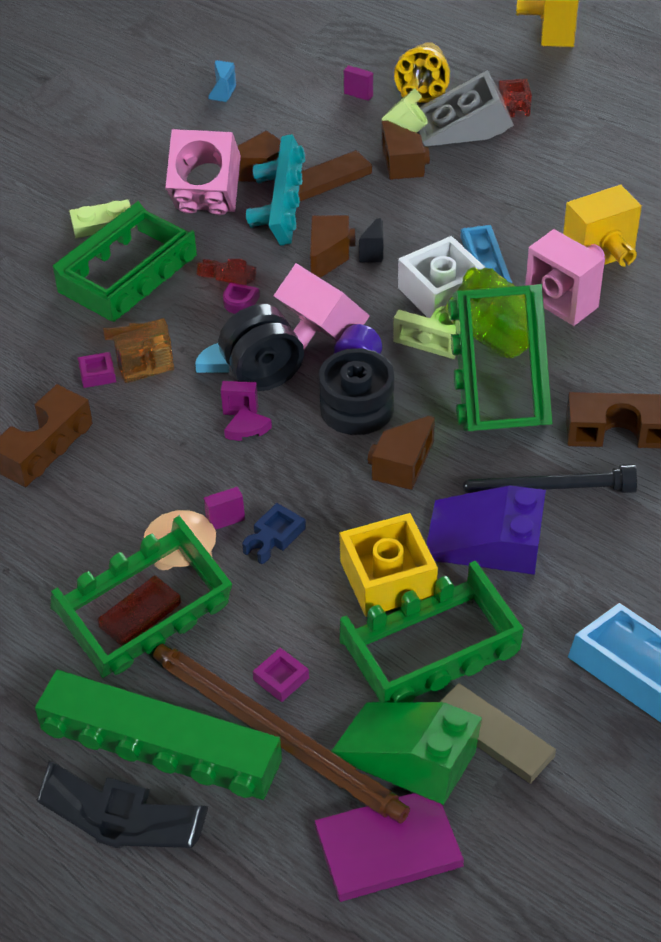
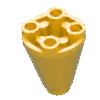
M424 43L406 51L399 58L394 70V80L402 97H405L416 88L422 96L418 102L427 103L445 93L450 82V69L441 49L434 43Z

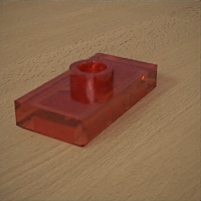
M154 575L97 619L98 625L112 639L123 646L146 632L181 604L180 595Z

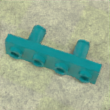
M293 134L281 136L277 160L253 165V175L258 184L275 180L271 204L246 210V220L250 224L249 226L255 228L256 226L269 224L280 246L292 244L293 230H296L297 227L295 218L296 208L300 204L298 195L299 185H302L303 181L301 169L302 163H305V152L303 147L298 145Z

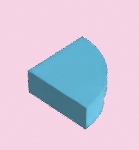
M218 343L203 350L195 362L196 373H227L230 369V365L220 353Z

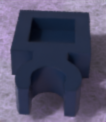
M276 503L254 524V534L244 539L242 543L243 553L248 555L253 549L259 548L260 550L257 552L258 562L260 564L267 562L271 557V549L274 546L284 551L306 529L305 519Z

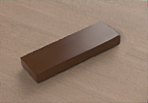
M355 150L301 171L303 181L302 185H299L298 195L300 202L372 174V164Z

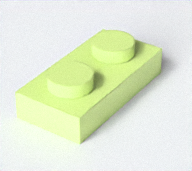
M129 199L69 210L75 238L95 234L130 207Z

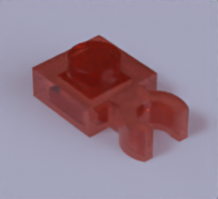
M528 80L499 81V92L505 105L509 106L510 117H515V111L522 110L526 116H530L532 93Z
M203 259V263L198 262L197 275L215 277L218 281L247 285L256 277V266L247 265V261L242 259H228L225 263Z

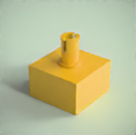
M517 0L516 15H540V18H542L541 46L574 47L579 0Z
M622 185L566 203L563 234L585 247L591 244L601 247L605 254L604 265L618 261L620 266L625 267L626 263L630 265L634 262L637 256L635 246L642 205Z

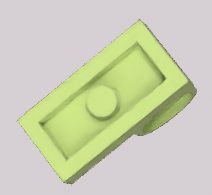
M416 88L397 102L381 118L383 121L388 120L415 133L428 124L425 114L416 104L422 97Z
M448 306L437 308L430 318L403 310L397 311L394 316L393 342L455 359L456 355H452L451 334H456L455 320L450 321Z

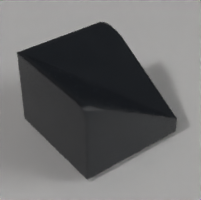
M377 218L359 239V263L382 262L384 237L383 220L381 218Z

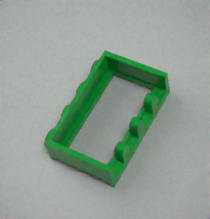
M137 201L53 265L57 291L111 322H115L197 256L195 233L193 230L188 232L146 211L141 203ZM136 225L138 231L164 244L107 290L85 278L89 274L88 262L95 256L102 261H107L111 255L110 245L116 240L123 245H128L131 241L130 229Z
M542 284L459 290L454 292L453 299L448 300V314L450 321L455 320L456 334H451L452 355H458L459 369H454L453 373L455 390H461L462 404L456 405L458 425L463 424L464 431L553 424ZM525 295L534 417L480 421L470 299Z
M179 515L173 518L170 533L160 539H157L153 533L147 535L141 541L140 551L128 558L122 552L115 554L110 559L109 569L95 578L90 571L83 573L77 579V588L68 594L63 595L58 587L52 590L50 609L59 615L98 669L103 679L112 672L115 675L124 672L133 664V659L142 653H154L155 649L160 644H165L166 638L174 633L183 634L196 625L197 619L209 612L213 615L222 610L229 602L232 583ZM179 549L209 588L210 592L107 655L75 611Z
M477 561L469 563L466 582L454 587L449 577L443 576L435 583L434 596L421 601L414 590L408 591L402 596L401 610L386 615L381 605H375L368 610L367 624L355 629L347 615L340 618V643L346 646L380 702H412L415 697L430 690L438 691L443 689L450 681L459 677L474 675L481 671L484 666L497 660H508L520 651L524 631L523 626ZM472 599L476 601L498 633L493 637L391 682L387 680L366 646Z

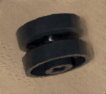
M267 304L252 305L237 312L223 326L218 339L220 353L230 365L237 381L256 382L257 391H268L284 384L300 368L305 355L302 342L291 329L284 315L278 308Z
M358 348L334 353L323 362L319 370L321 417L329 427L337 432L349 435H366L380 430L390 422L394 413V370L386 357L375 351Z

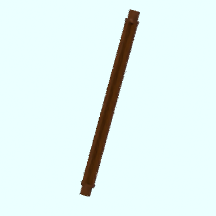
M160 644L155 649L154 659L160 662L169 673L190 687L199 690L202 695L252 729L280 737L282 749L341 789L349 791L353 797L381 816H389L399 824L406 820L410 813V807L401 802L398 795L368 775L360 773L353 765L178 649H171L165 644Z

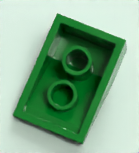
M366 702L334 746L332 752L361 771L444 805L476 753L482 717L445 702Z

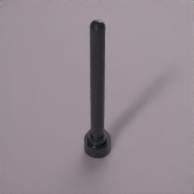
M635 464L619 465V468L612 469V472L468 479L463 483V490L466 493H473L508 485L542 490L613 486L614 490H620L621 493H636L637 471Z

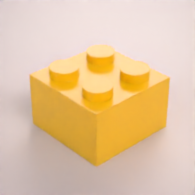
M411 513L339 532L340 562L365 617H367L368 610L375 605H381L384 611L401 607L402 596L411 590L416 592L421 601L434 596L438 567Z

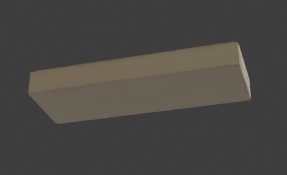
M460 683L440 701L482 717L477 747L530 784L555 757L556 749Z

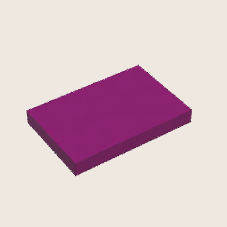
M412 793L399 797L401 802L410 807L408 817L401 824L389 816H381L368 806L315 820V829L339 902L463 867L464 859L443 805Z

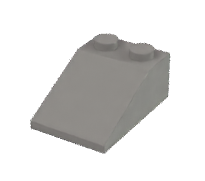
M488 70L420 107L428 121V124L419 131L425 147L488 140L514 126L502 95Z

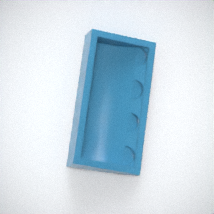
M619 603L575 634L568 658L661 722V631Z

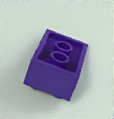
M508 485L435 500L426 544L434 561L469 566V563L477 561L482 568L535 575L546 490Z

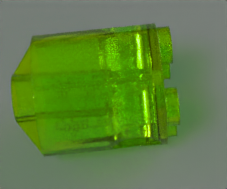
M472 267L465 273L463 283L457 291L515 287L516 285L509 283L492 268H482L479 270L476 267ZM525 295L470 299L473 337L478 342L499 356L509 359L520 355L529 348ZM448 302L446 303V306H445V312H446L447 314H448Z

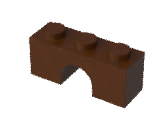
M58 384L34 404L40 429L27 432L10 426L0 435V474L25 488L36 477L41 476L45 469L58 456L63 455L68 447L81 434L86 433L93 424L89 400Z
M569 392L566 410L568 446L603 447L605 431L620 427L634 433L637 438L638 448H661V394Z

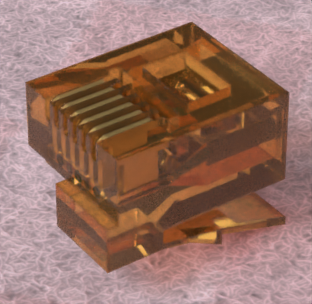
M164 318L146 323H129L127 327L103 329L105 340H114L118 368L125 383L174 370L171 339L169 337L168 325Z

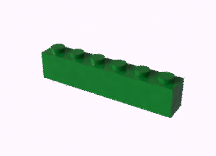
M56 670L35 706L41 730L51 737H65L78 741L83 746L92 750L103 749L116 753L126 761L135 762L138 760L154 765L164 773L171 774L176 772L191 777L202 785L210 786L214 784L229 789L234 794L244 798L255 797L264 800L282 761L280 737L61 670Z

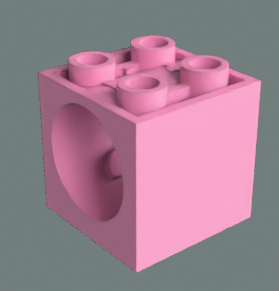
M172 129L166 190L176 209L184 213L208 210L216 215L235 212L241 155L233 132ZM213 163L221 168L217 177L207 184L192 185L186 181L189 173L201 164Z

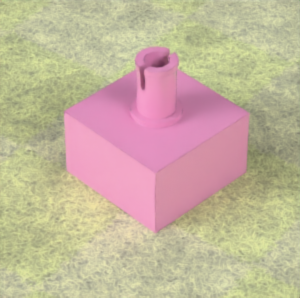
M553 229L529 247L525 286L542 284L544 309L575 326L599 307L605 254L601 247L596 244L585 247Z
M295 263L274 294L275 298L299 316L300 322L293 331L302 342L304 349L316 331L319 333L322 331L338 341L347 327L353 324L364 325L370 317L343 292Z

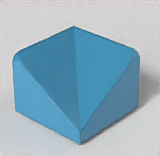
M216 60L214 62L216 84L208 99L227 102L236 87L235 65L231 62Z

